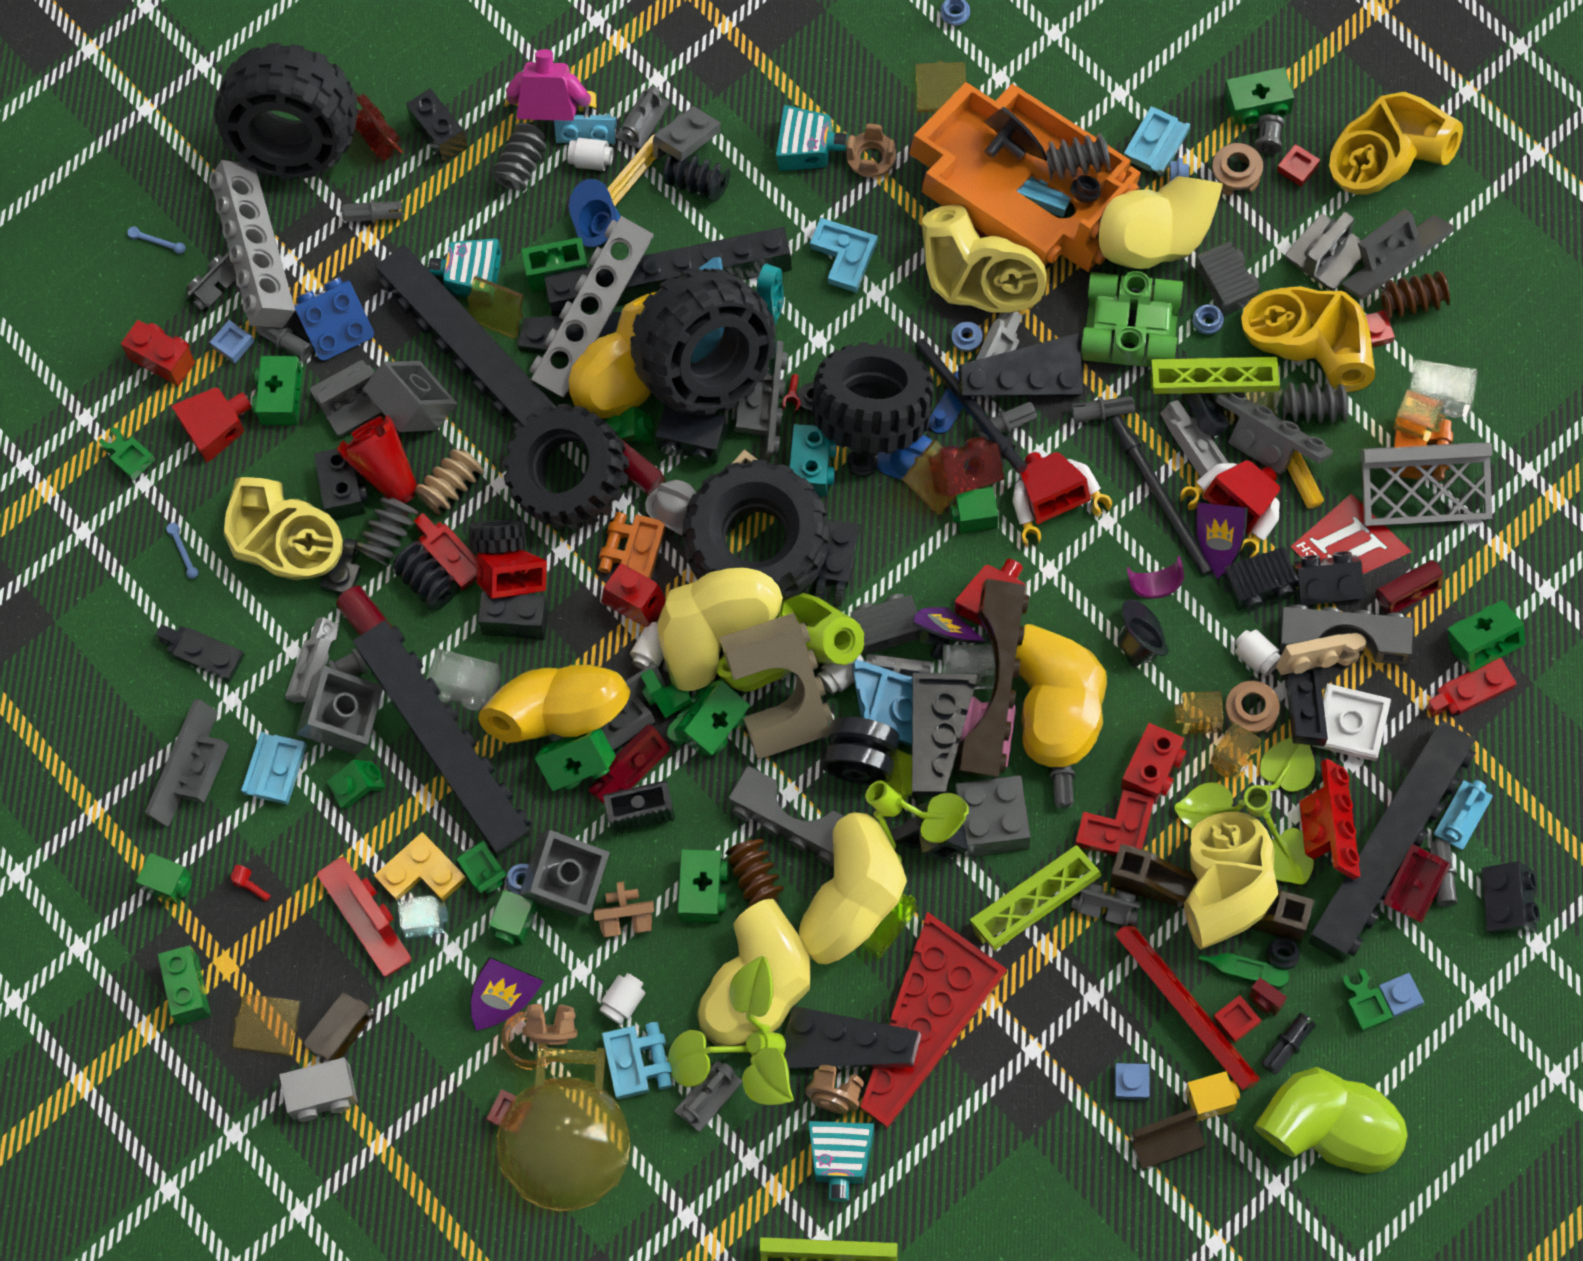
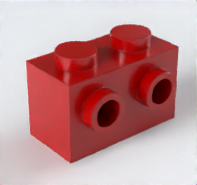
M137 320L120 343L130 361L178 387L196 363L189 350L190 345L177 336L171 338L165 335V332L154 323L147 325Z
M1148 723L1122 778L1121 789L1154 797V804L1158 803L1161 795L1167 797L1174 782V779L1170 777L1174 767L1180 769L1187 754V751L1183 749L1185 738Z

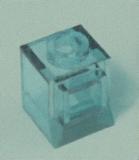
M432 895L410 898V902L397 899L401 932H404L405 939L444 933L443 923L449 922L446 902L439 903L438 899L433 898Z

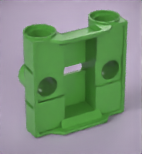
M1132 271L1122 275L1121 282H1118V274L1091 272L1088 291L1087 324L1084 327L1081 349L1082 360L1151 367L1152 359H1175L1177 337L1175 335L1178 310L1181 307L1183 281L1156 278L1155 285H1152V278H1148L1143 272ZM1139 288L1142 291L1139 293L1131 292L1129 289ZM1129 309L1137 310L1135 327L1128 326ZM1132 343L1136 347L1129 349L1125 348L1123 344Z

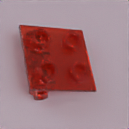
M355 92L357 101L363 108L361 110L358 109L355 127L373 150L376 157L386 160L391 157V151L395 148L402 154L404 151L397 143L401 138L384 120L385 117L364 93L359 96Z

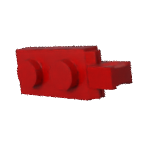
M424 513L413 520L416 523L415 527L422 534L418 539L422 547L429 551L432 558L437 559L439 566L446 568V574L454 577V583L462 591L476 580L477 558L446 523L443 525L439 522L434 525Z
M1499 658L1472 673L1467 672L1438 688L1439 695L1428 700L1429 703L1426 705V708L1432 717L1447 710L1450 711L1451 715L1456 713L1460 715L1516 687L1517 683L1502 658Z

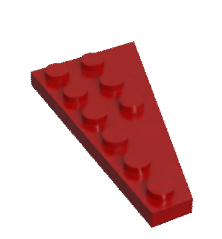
M928 912L889 1024L920 1032L921 1039L913 1067L874 1068L860 1106L863 1112L886 1129L890 1127L1007 974L1005 967Z

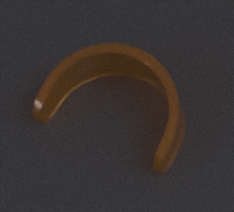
M525 1010L513 1015L504 1024L501 1032L502 1045L510 1060L519 1067L525 1069L542 1068L551 1064L553 1058L546 1057L535 1061L524 1060L514 1055L509 1049L511 1031L519 1022L527 1019L528 1012Z

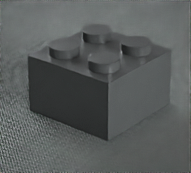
M421 361L382 362L363 388L370 397L371 403L385 415L390 416L396 430L399 432L438 430L457 405V402Z
M323 665L312 677L297 735L357 755L368 745L383 688L379 684Z
M1021 776L956 784V795L965 800L969 807V813L966 815V820L963 823L968 850L964 852L965 857L1030 849V832Z
M552 830L540 833L519 895L576 917L589 915L610 852Z

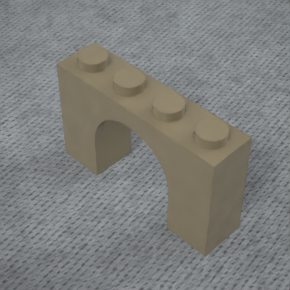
M794 613L719 637L727 665L734 680L769 668H785L797 674L796 687L786 701L773 708L743 717L757 759L828 736V722L833 720L828 703L822 704L821 696L826 693L820 676L815 677L813 669L818 668V664L813 650H807L806 642L811 641L806 624H799Z

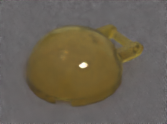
M538 1043L535 1083L528 1086L513 1099L500 1121L496 1141L497 1157L502 1173L521 1193V1197L541 1208L569 1211L593 1205L614 1186L616 1187L627 1167L631 1149L629 1129L621 1107L603 1089L605 1048H597L596 1051L547 1048V1044ZM545 1062L595 1065L594 1083L574 1077L544 1079Z

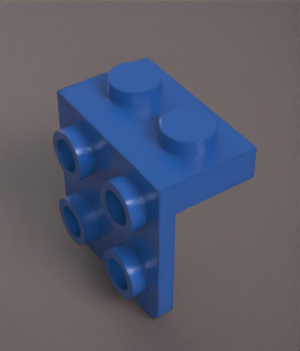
M340 277L323 284L326 290L315 295L310 290L297 296L296 300L298 303L294 304L295 313L299 317L318 358L321 360H327L374 336V330L349 280L342 282Z

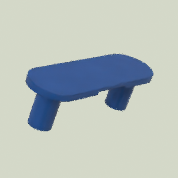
M957 371L954 376H955V377L957 378V380L959 381L958 371ZM948 387L930 417L929 427L937 434L948 432L963 408L962 404Z

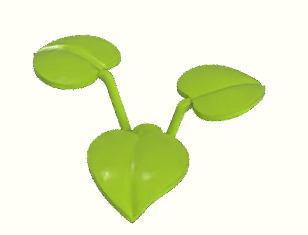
M1292 737L1270 748L1261 760L1260 773L1265 780L1274 782V784L1270 786L1253 785L1249 787L1244 794V799L1240 800L1239 804L1235 807H1232L1233 796L1231 792L1222 784L1213 782L1204 783L1194 788L1184 799L1175 805V811L1179 818L1192 830L1197 823L1209 816L1223 812H1239L1243 807H1246L1251 815L1264 817L1274 837L1271 841L1274 847L1275 860L1273 870L1276 880L1303 885L1307 883L1312 874L1314 860L1305 855L1303 832L1297 828H1289L1279 835L1269 814L1272 808L1270 792L1277 790L1279 786L1287 792H1298L1308 787L1313 781L1316 768L1310 745L1294 744Z
M897 749V753L891 757L894 761L891 781L888 783L881 780L876 781L866 791V801L876 809L873 815L878 819L893 849H895L896 844L884 816L894 817L901 812L902 808L924 819L920 829L925 840L931 843L946 841L958 831L966 820V815L969 813L968 804L960 796L952 793H943L933 797L928 805L927 812H922L906 803L907 796L912 795V755ZM897 854L900 862H902L901 856Z
M760 956L738 970L731 981L729 990L733 1008L737 1012H746L747 1020L759 1030L748 1036L746 1046H716L707 1048L705 1035L701 1031L688 1030L680 1034L672 1043L667 1059L672 1068L670 1076L680 1085L695 1087L705 1081L710 1071V1059L707 1054L747 1052L753 1056L750 1059L752 1065L744 1071L742 1077L743 1088L747 1096L751 1100L765 1105H781L794 1100L790 1089L788 1065L783 1055L786 1048L785 1039L779 1033L769 1032V1025L762 1024L754 1017L766 1015L773 999L770 966L767 958Z

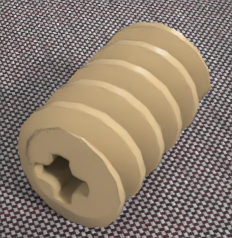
M462 448L451 450L449 453L451 459L444 458L441 461L443 468L436 466L432 470L434 477L427 475L424 478L425 485L419 484L415 488L418 497L438 515H441L438 509L440 506L447 510L451 508L447 501L448 497L455 501L460 499L455 491L456 489L463 492L468 490L464 483L465 480L473 484L476 482L472 474L473 471L481 475L485 473L479 462Z

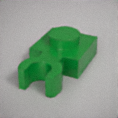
M112 427L110 430L116 437V440L112 443H107L101 438L99 443L104 451L113 454L109 457L112 463L134 481L155 461L153 454L132 436L125 442L120 430Z
M1363 968L1358 971V976L1361 979V983L1358 985L1352 984L1347 975L1342 978L1343 988L1348 993L1354 995L1353 998L1348 999L1347 1005L1361 1033L1391 1021L1393 1018L1379 987L1369 990L1367 986L1369 976Z

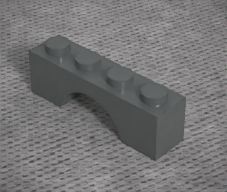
M1303 605L1283 607L1280 619L1278 654L1282 655L1286 645L1338 634L1357 633L1366 638V647L1370 650L1375 663L1408 665L1412 654L1413 618L1405 617V615L1400 613H1389L1386 616L1373 615L1372 612L1367 610H1357L1353 613L1340 612L1339 609L1332 607L1321 610L1308 609V607Z
M747 766L729 796L730 808L733 809L732 813L744 821L752 819L760 823L761 829L773 836L780 834L788 838V842L793 847L801 851L809 849L818 854L817 858L829 866H834L833 829L837 821L844 816L834 810L826 816L813 821H802L789 816L777 802L778 788L776 780Z

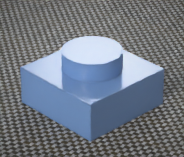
M228 320L209 343L214 350L233 363H236L253 344L254 339L252 335Z
M1410 973L1379 985V989L1393 1018L1424 1004V1000Z
M1116 1063L1115 1099L1149 1100V1064Z

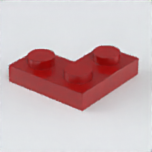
M1123 790L1116 819L1083 812L1075 846L1117 856L1121 844L1142 850L1155 798Z

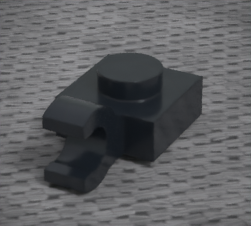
M345 538L342 545V555L336 567L323 575L320 583L322 590L341 595L349 588L356 586L362 571L359 565H355L360 553L356 546L358 541Z

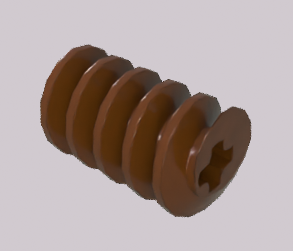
M1441 271L1434 272L1433 277L1429 273L1422 274L1421 279L1416 275L1411 276L1409 281L1405 278H1400L1396 284L1394 281L1388 280L1384 287H1381V302L1388 320L1392 319L1393 310H1396L1399 317L1402 318L1404 317L1405 308H1408L1413 316L1416 315L1417 306L1419 305L1424 313H1428L1429 303L1433 304L1436 311L1441 309V301H1445L1447 306L1450 305L1447 279Z
M763 839L747 840L738 843L725 852L729 856V865L735 867L733 875L739 879L738 887L744 890L743 899L749 902L747 908L765 899H774L778 904L780 902L778 895L784 891V886L773 887V884L779 880V875H768V872L775 867L774 863H763L769 857V851H758L765 844Z

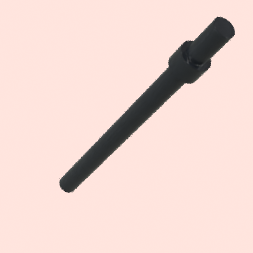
M924 338L919 339L915 343V348L994 444L993 449L1002 459L1005 458L1017 473L1025 471L1027 464L1015 451L1016 446L1010 438L1001 434L972 397H959V381L927 341Z
M1120 415L1115 416L1110 420V423L1121 440L1119 442L1121 448L1126 455H1130L1201 576H1208L1213 570L1141 451L1142 444L1136 434H1131Z

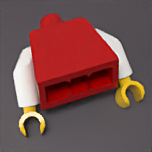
M1032 452L1025 457L1024 462L1027 464V468L1022 473H1019L1021 480L1015 484L1013 505L1019 525L1023 524L1024 527L1022 542L1026 547H1028L1026 535L1029 533L1037 536L1039 544L1041 541V532L1037 527L1033 526V520L1037 524L1091 501V497L1094 500L1091 504V511L1095 516L1100 517L1102 514L1101 509L1097 505L1098 502L1103 503L1106 509L1110 510L1112 506L1111 498L1108 495L1100 494L1099 489L1101 487L1087 465L1072 459H1066L1058 452L1046 457H1042L1039 452Z
M1248 460L1238 465L1235 463H1222L1214 465L1196 481L1198 485L1195 487H1185L1181 491L1180 501L1189 495L1195 497L1188 504V510H1193L1199 503V495L1205 491L1203 497L1211 504L1248 508L1245 534L1249 535L1252 532L1253 535L1251 538L1244 540L1242 548L1246 545L1253 548L1251 558L1255 557L1259 551L1258 543L1261 539L1264 541L1279 520L1280 502L1276 496L1280 491V486L1275 482L1277 475L1270 467L1266 466L1259 469Z

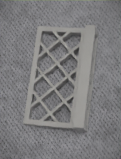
M1478 442L1359 449V459L1362 464L1364 525L1492 519L1490 467L1492 443ZM1482 462V476L1473 484L1462 472L1470 463ZM1463 463L1458 470L1452 465ZM1446 464L1454 474L1441 486L1430 474L1438 465ZM1424 465H1431L1427 471H1425L1421 467ZM1407 466H1414L1423 474L1411 488L1398 477ZM1388 467L1399 468L1395 473H1393ZM1370 468H1383L1391 476L1380 489H1377L1370 482ZM1458 476L1471 487L1459 501L1446 490ZM1426 478L1439 489L1427 503L1414 492ZM1394 480L1407 490V493L1396 505L1383 494ZM1482 483H1483V492L1478 489V487H1479ZM1370 488L1376 492L1372 498ZM1476 492L1483 498L1484 512L1471 513L1463 504ZM1444 493L1456 505L1447 514L1440 515L1431 506ZM1411 495L1424 506L1416 516H1407L1399 509ZM1380 496L1392 509L1384 518H1372L1371 505ZM1459 508L1465 512L1463 514H1454ZM1427 510L1433 514L1422 516ZM1397 511L1402 517L1391 516Z

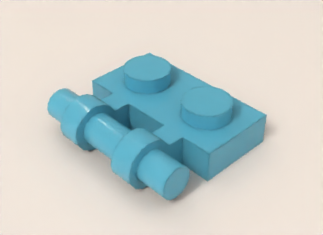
M658 1022L646 1024L647 1036L640 1038L637 1037L635 1026L602 1033L617 1100L649 1093L647 1079L657 1078L660 1090L672 1087L670 1078L672 1068L670 1062L666 1060L664 1051L666 1040L664 1034L660 1033ZM649 1049L651 1050L654 1064L644 1067L641 1051Z

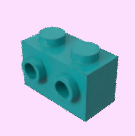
M794 424L790 468L798 476L805 478L814 487L818 496H827L828 485L834 486L835 467H830V458L837 456V445L833 439L829 441L817 426Z

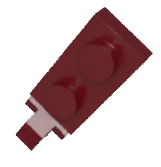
M647 724L616 755L609 767V772L597 779L588 791L596 800L605 804L604 794L632 788L670 751V747L657 730L650 724Z

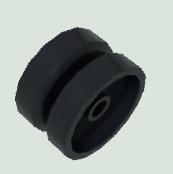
M840 717L832 720L827 736L828 742L831 745L825 748L822 769L838 779L851 783L871 785L880 780L886 783L890 782L894 769V761L890 757L897 753L900 739L899 733L884 723L866 718Z

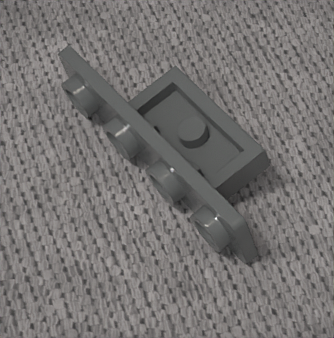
M1403 209L1358 243L1364 267L1343 282L1344 289L1360 299H1365L1385 284L1386 281L1393 278L1454 232L1453 225L1433 215L1416 227L1413 214Z
M779 340L776 342L775 356L771 361L770 374H767L764 380L760 379L754 387L755 391L747 399L743 397L737 401L734 432L765 436L762 460H767V463L770 462L772 455L778 454L780 437L775 436L776 426L780 427L783 410L778 408V398H783L785 380H780L781 370L785 371L788 353L783 352V341Z
M1230 392L1221 393L1217 396L1215 402L1240 416L1228 443L1265 466L1272 468L1275 472L1282 474L1286 471L1295 450L1316 463H1321L1332 456L1333 450L1326 447L1323 440L1306 435L1300 431L1296 424L1290 421H1283L1273 415L1271 409L1262 405H1256L1248 400L1244 393Z
M655 664L649 665L625 681L630 689L629 700L614 719L601 727L613 750L638 734L647 724L651 725L655 722L652 713L643 704L647 699L641 689L646 687L640 675L652 668L665 688L666 683ZM556 734L548 735L551 742L562 738V736Z
M195 699L192 703L145 811L147 816L162 826H170L181 799L205 803L229 747V744L222 739L208 737L218 712L199 699Z

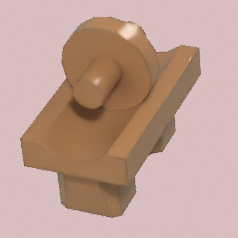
M624 881L617 882L618 892L605 893L607 903L619 901L620 905L599 908L594 911L595 921L599 920L603 937L621 935L619 917L632 916L634 933L651 931L652 912L655 911L654 900L627 904V900L639 899L638 889L625 890Z

